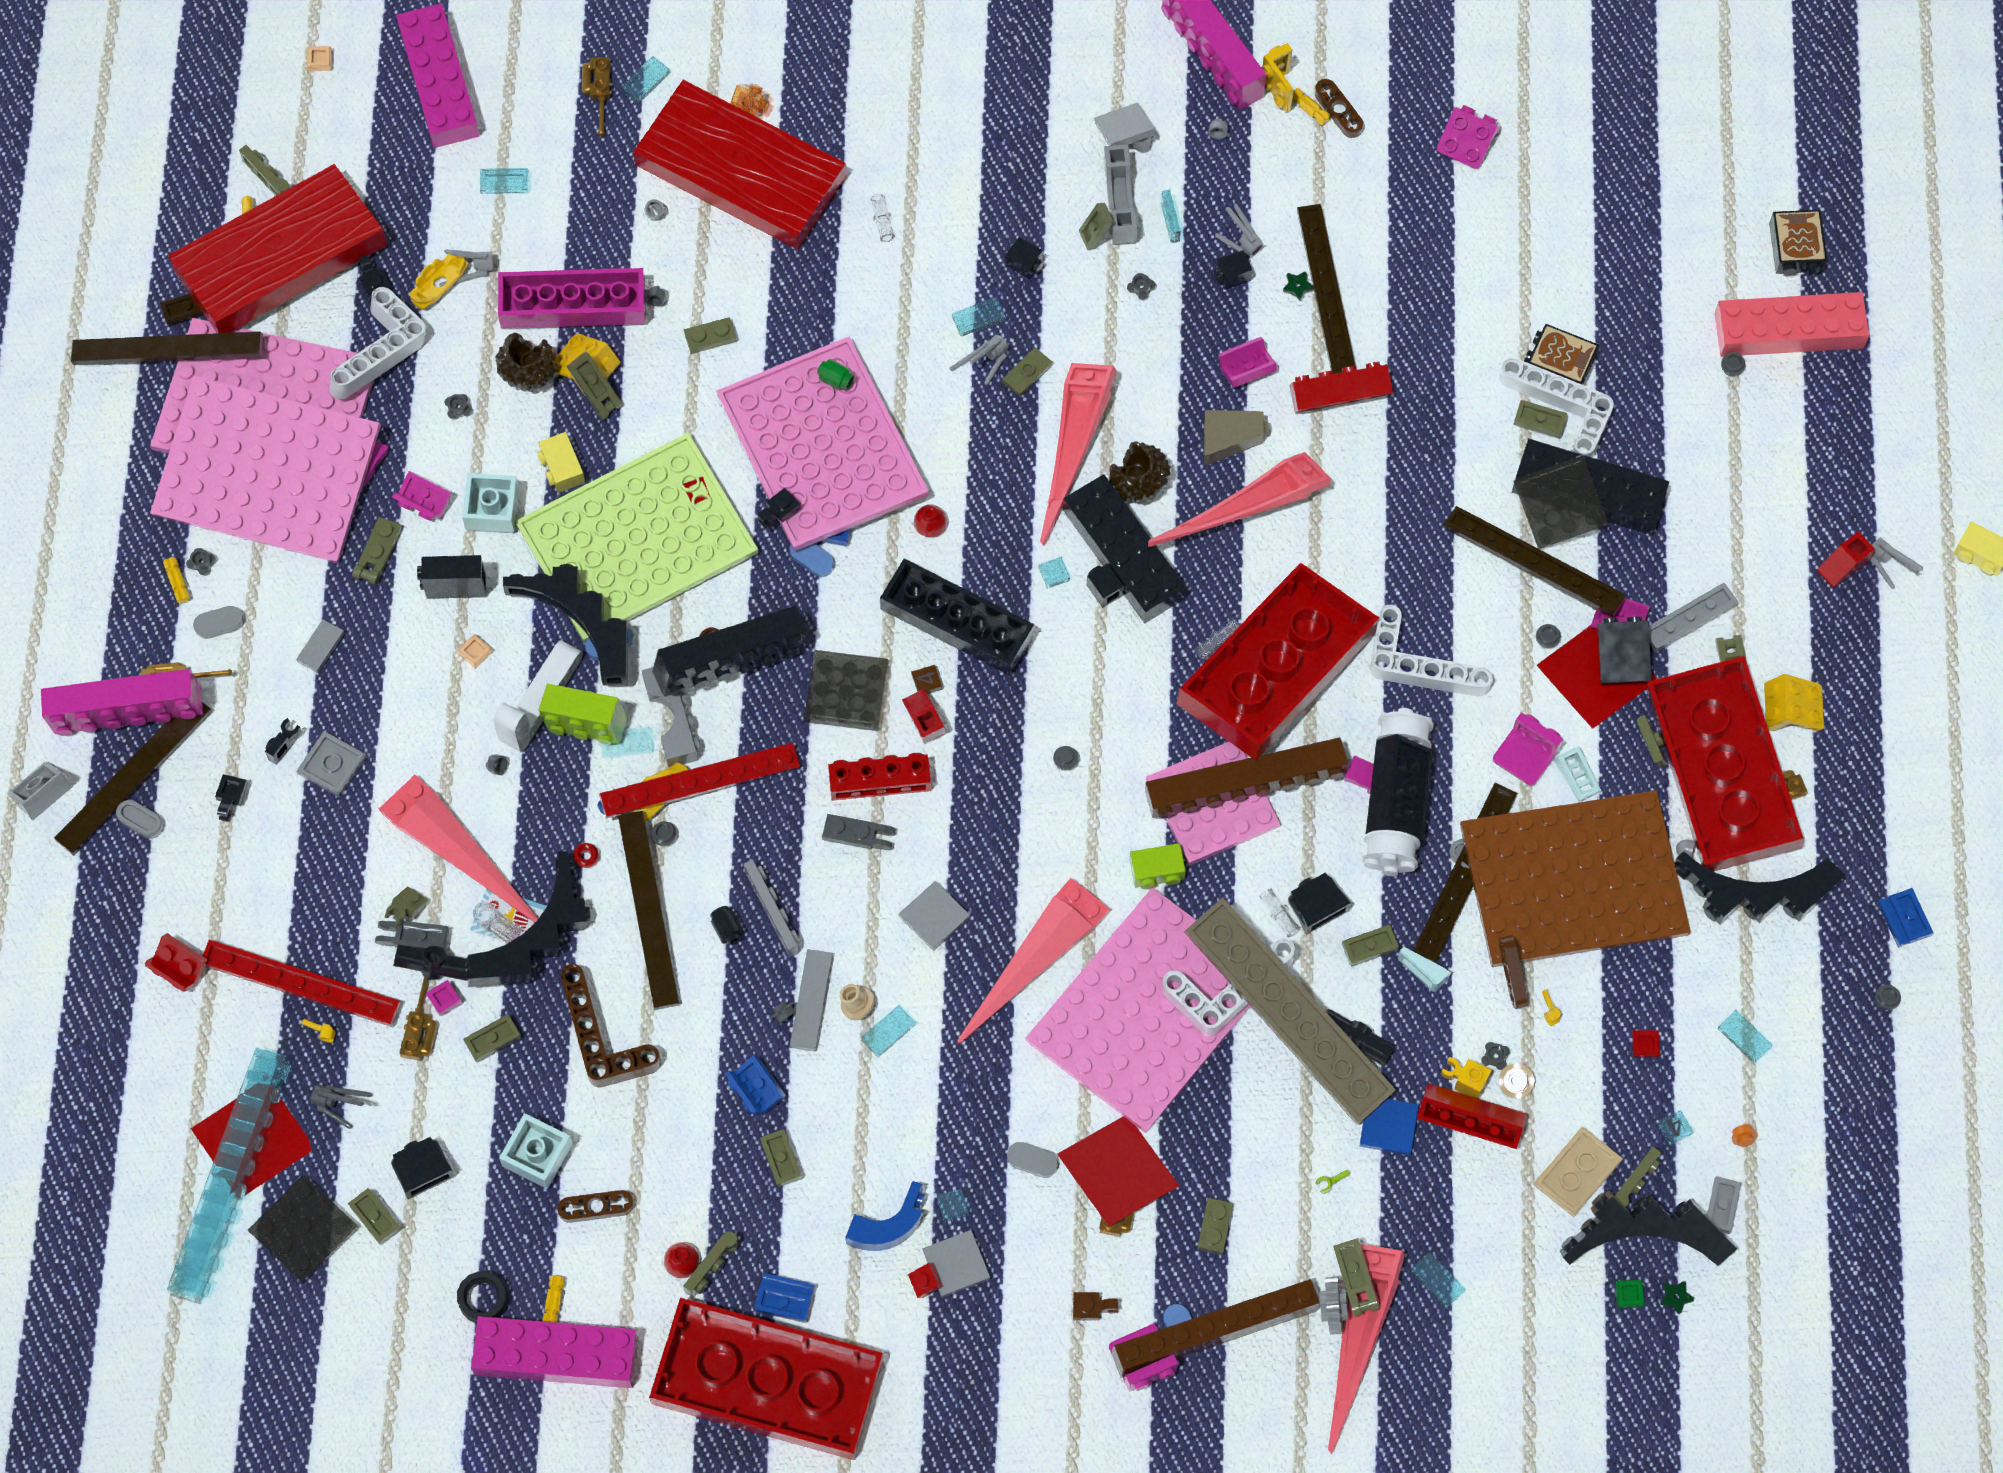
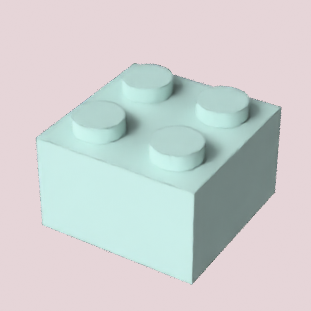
M467 473L462 514L465 530L514 533L519 494L517 476Z
M524 1113L499 1159L502 1167L548 1189L573 1144L570 1135Z

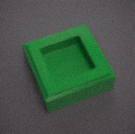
M1642 1280L1615 1282L1617 1309L1643 1308L1645 1306Z

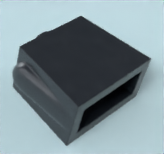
M1326 872L1314 879L1309 877L1299 883L1298 888L1291 891L1288 897V903L1299 919L1306 935L1349 912L1351 902L1338 888L1333 878L1327 875Z
M431 1137L420 1142L412 1141L406 1144L403 1150L393 1154V1159L391 1160L392 1168L408 1200L455 1177L439 1142Z

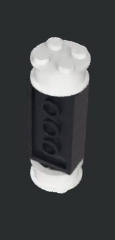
M1400 708L1398 712L1382 714L1378 719V724L1381 726V734L1376 738L1366 835L1364 839L1368 846L1367 853L1362 857V862L1365 867L1383 871V874L1386 876H1397L1398 873L1415 871L1418 867L1415 852L1424 841L1434 752L1431 749V742L1428 740L1429 732L1433 730V722L1431 718L1413 713V710L1408 708Z

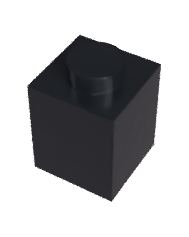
M1021 237L1017 238L1006 253V266L1029 280L1034 273L1038 274L1044 265L1043 250Z
M1244 250L1217 259L1214 276L1218 283H1222L1224 290L1251 281L1253 270Z
M1108 563L1102 567L1096 566L1090 570L1087 575L1086 586L1102 608L1123 596L1124 586Z

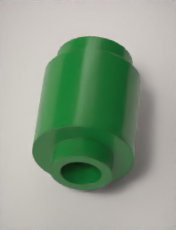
M831 358L827 361H822L817 370L820 381L839 391L842 389L847 391L855 378V374L851 372L850 368Z

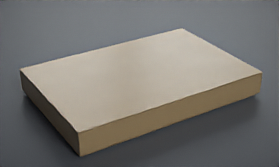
M1582 1126L1533 1185L1574 1218L1622 1162L1623 1158Z

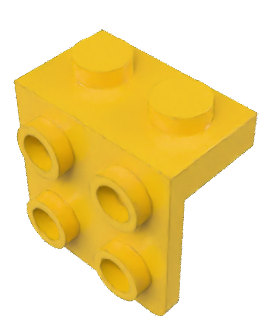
M1288 42L1282 46L1273 47L1268 54L1264 55L1262 69L1266 73L1265 90L1271 92L1276 106L1282 108L1286 113L1291 110L1294 92L1284 76L1290 71L1293 51Z
M576 334L569 339L566 346L557 354L556 363L559 367L554 373L573 379L580 388L566 366L582 353L587 352L590 354L606 379L621 362L607 343L582 334Z
M1782 674L1764 683L1765 717L1768 730L1775 731L1789 724L1815 731H1820L1824 728L1822 686L1819 683L1788 674Z

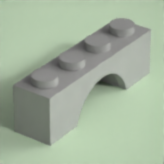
M1128 144L1104 146V169L1108 206L1114 221L1111 226L1112 243H1136L1137 222L1132 200Z
M653 667L641 670L649 702L665 705L674 715V722L671 728L661 736L668 767L677 762L684 765L698 761L696 752L701 750L697 736L692 738L690 732L691 729H694L691 715H685L683 707L688 705L684 692L677 696L668 695L663 697L652 672Z

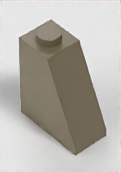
M1205 410L1204 465L1215 463L1261 445L1263 435H1268V420H1264V411Z

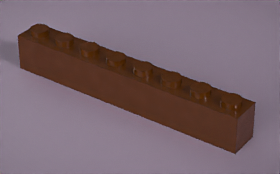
M1341 737L1264 754L1256 761L1252 758L1146 781L1145 794L1152 818L1159 817L1160 819L1171 817L1173 813L1182 811L1184 813H1191L1200 807H1217L1222 802L1230 800L1239 802L1246 799L1247 796H1265L1271 793V791L1278 789L1287 791L1293 789L1295 785L1304 783L1306 785H1313L1326 778L1331 780L1339 779L1347 773L1349 764Z
M1309 1279L1116 1344L1111 1354L1120 1378H1123L1174 1354L1175 1358L1179 1359L1317 1311L1320 1301L1313 1283Z

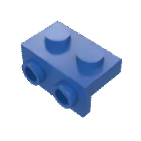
M753 1055L737 1070L728 1071L725 1074L729 1080V1087L740 1095L744 1108L750 1114L765 1115L786 1097L758 1055Z

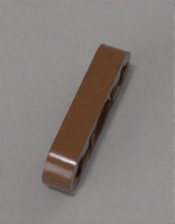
M1319 80L1315 87V97L1330 114L1331 119L1346 137L1356 138L1360 136L1363 130V119L1332 80ZM1322 88L1325 90L1330 89L1329 95L1327 92L1321 93ZM1335 104H1341L1346 110L1342 113H1337L1332 107ZM1350 122L1352 125L1357 124L1356 129L1353 127L1348 128V123Z
M1512 935L1499 938V949L1512 1006L1514 1009L1527 1007L1528 998L1515 940Z
M616 1190L565 1197L559 1202L557 1211L561 1220L566 1223L625 1216L632 1211L634 1203L629 1192ZM620 1197H623L626 1202L629 1201V1203L624 1204L623 1209H619L618 1205H610L611 1211H607L606 1199L610 1198V1204L617 1203ZM593 1200H599L603 1203V1208L598 1213H592L588 1210V1205ZM580 1202H584L583 1207L586 1214L581 1215V1209L573 1210L572 1215L568 1216L563 1210L567 1209L568 1204H572L573 1208H581Z

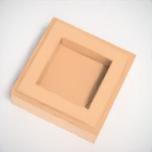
M331 46L307 47L308 71L332 70Z
M476 634L471 636L457 650L458 654L475 669L493 653L492 649Z

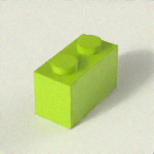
M1180 843L1130 851L1129 861L1135 888L1151 889L1157 884L1175 885L1180 883L1181 880H1185L1186 871Z

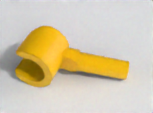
M1543 990L1542 995L1549 1011L1544 1013V1018L1550 1026H1553L1560 1022L1561 1011L1558 1007L1554 1006L1548 990Z
M303 1019L302 1025L320 1032L319 1039L328 1043L334 1041L336 1032L330 1025H320Z

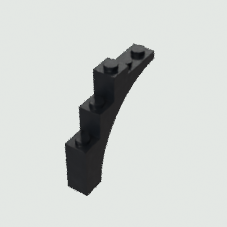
M561 564L558 567H553L552 576L539 573L534 576L511 574L509 577H503V589L506 596L527 597L545 602L561 610L581 627L596 650L603 686L628 685L629 630L627 620L610 618L608 621H604L602 593L585 591L583 594H579L580 575L578 566Z
M560 851L557 854L555 860L556 880L553 894L548 906L538 920L522 935L506 945L486 952L467 955L465 965L468 987L529 983L532 974H535L534 958L556 957L559 948L563 947L562 932L585 929L587 921H590V908L585 906L584 898H577V885L572 883L571 875H574L573 859L569 860L568 851Z
M1684 851L1674 862L1676 873L1682 879H1687L1699 896L1706 898L1702 906L1705 915L1711 921H1716L1719 925L1741 906L1744 908L1745 914L1750 919H1755L1759 924L1780 905L1783 906L1784 912L1789 917L1795 918L1800 922L1834 891L1845 877V874L1828 858L1824 859L1814 868L1795 877L1770 882L1737 880L1718 874L1699 864Z
M1608 1191L1606 1194H1599L1592 1202L1593 1206L1590 1209L1596 1217L1586 1220L1580 1227L1581 1231L1575 1237H1568L1562 1243L1560 1253L1562 1258L1570 1265L1584 1253L1603 1243L1624 1237L1652 1236L1686 1244L1704 1254L1714 1264L1719 1266L1737 1247L1691 1199L1687 1202L1679 1203L1673 1210L1674 1214L1670 1216L1650 1194L1646 1198H1640L1633 1205V1210L1630 1212Z

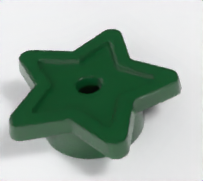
M1304 271L1299 275L1286 274L1288 283L1283 288V292H1289L1292 296L1301 300L1306 291L1314 289V286L1307 281V272Z
M1685 1281L1676 1286L1667 1283L1663 1284L1666 1295L1660 1303L1662 1306H1669L1677 1314H1681L1685 1304L1694 1302V1298L1686 1292Z

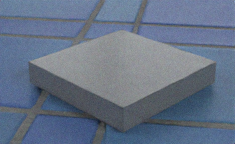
M1138 102L1094 117L1095 125L1109 146L1129 145L1156 135L1154 126Z
M323 731L296 772L301 777L340 798L367 756L365 753Z
M934 881L898 913V917L934 951L970 919V914Z
M971 1230L922 1248L927 1263H934L943 1285L942 1288L938 1289L941 1298L990 1280L989 1273Z

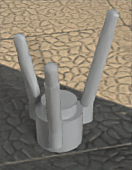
M1235 205L1234 209L1240 219L1230 207H1227L1226 211L1244 233L1239 239L1241 245L1235 244L1219 233H1216L1215 237L1236 251L1244 250L1245 254L1253 257L1263 248L1264 243L1256 234L1238 205Z
M444 250V253L453 256L473 258V267L478 269L477 272L461 276L454 284L476 277L487 276V271H493L492 252ZM447 281L439 283V286H444Z
M994 335L982 346L952 365L949 370L953 371L969 360L970 364H974L984 355L991 360L996 358L997 361L984 381V384L988 385L1000 364L1007 358L1005 352L1009 346L1001 336Z
M1882 537L1872 544L1875 551L1870 562L1877 567L1891 589H1894L1895 585L1881 565V561L1886 563L1894 556L1917 572L1924 569L1923 566L1893 548Z

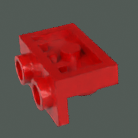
M166 933L161 937L154 956L146 960L145 967L150 969L155 975L171 983L176 989L185 992L199 983L208 959Z

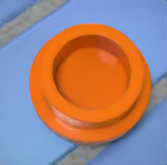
M1743 1124L1732 1130L1733 1135L1731 1139L1734 1145L1747 1147L1754 1143L1758 1135L1751 1125Z

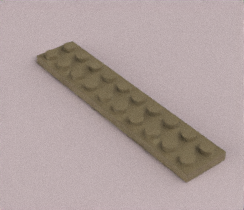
M1223 897L1184 931L1189 939L1356 1125L1364 1120L1396 1090Z

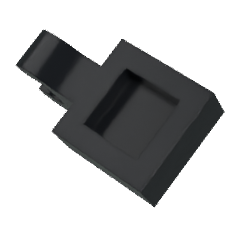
M367 254L359 257V265L365 274L360 276L359 279L370 301L372 292L376 288L385 287L392 291L382 268L374 270Z
M783 488L766 501L767 508L757 514L760 518L758 522L763 528L768 527L777 518L783 523L801 509V504L786 488Z
M288 718L281 723L282 733L279 732L276 737H272L265 747L268 760L275 765L279 763L290 749V743L301 733L299 725L292 731L287 730L291 724Z
M222 775L215 795L216 800L221 801L217 810V815H220L219 820L229 822L233 804L241 806L248 786L246 779Z

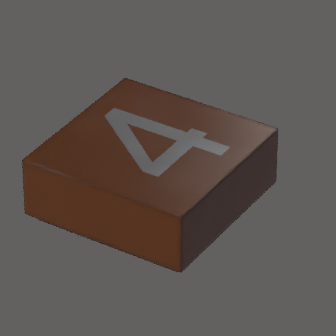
M935 665L911 671L917 692L924 689L927 694L942 690V684Z

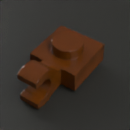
M1073 1292V1320L1100 1321V1313H1118V1299L1100 1300V1292Z

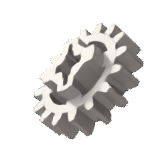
M1326 1277V1291H1320L1319 1295L1322 1322H1328L1330 1335L1342 1334V1321L1348 1320L1349 1316L1346 1289L1340 1290L1338 1277Z

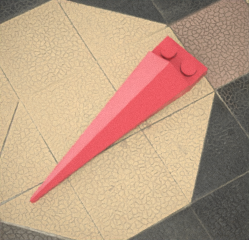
M1071 363L1064 382L1055 466L1040 538L1043 546L1048 540L1063 506V498L1067 496L1112 395L1110 390L1117 373L1113 365Z
M1306 452L1282 460L1262 476L1212 508L1150 539L1148 547L1308 498L1311 492L1330 486L1331 478Z
M415 774L379 808V812L397 829L458 868L535 923L538 920L536 915L437 794Z
M1070 878L1060 891L1053 896L959 1037L958 1044H962L1022 989L1090 934L1110 912V908L1074 879Z
M1361 1244L1380 1309L1372 1311V1309L1363 1312V1315L1355 1317L1347 1295L1349 1316L1348 1320H1343L1337 1387L1328 1451L1331 1454L1335 1450L1400 1281L1398 1278L1405 1256L1401 1250ZM1366 1292L1357 1295L1359 1302L1368 1299Z

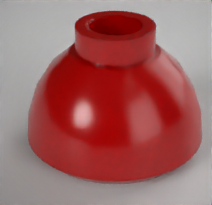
M934 504L922 506L914 516L916 531L925 537L941 535L948 525L945 511Z
M678 1242L671 1245L664 1255L665 1269L676 1278L690 1277L700 1265V1255L697 1249L687 1242Z

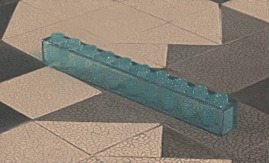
M255 1048L167 1287V1291L173 1297L201 1304L203 1297L206 1298L211 1288L209 1280L212 1273H216L219 1267L220 1258H218L221 1248L224 1249L227 1245L229 1238L227 1231L229 1225L234 1224L236 1220L238 1201L244 1198L246 1178L251 1176L254 1171L255 1161L253 1159L256 1151L260 1152L264 1143L262 1135L265 1127L268 1128L271 1124L273 1117L271 1110L274 1103L277 1104L281 1096V1089L279 1088L282 1080H286L289 1075L290 1065H288L289 1063L284 1055L260 1048Z

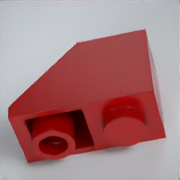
M1858 531L1842 543L1817 569V572L1832 588H1835L1868 563L1875 548Z
M924 689L902 699L924 744L946 733L945 727Z

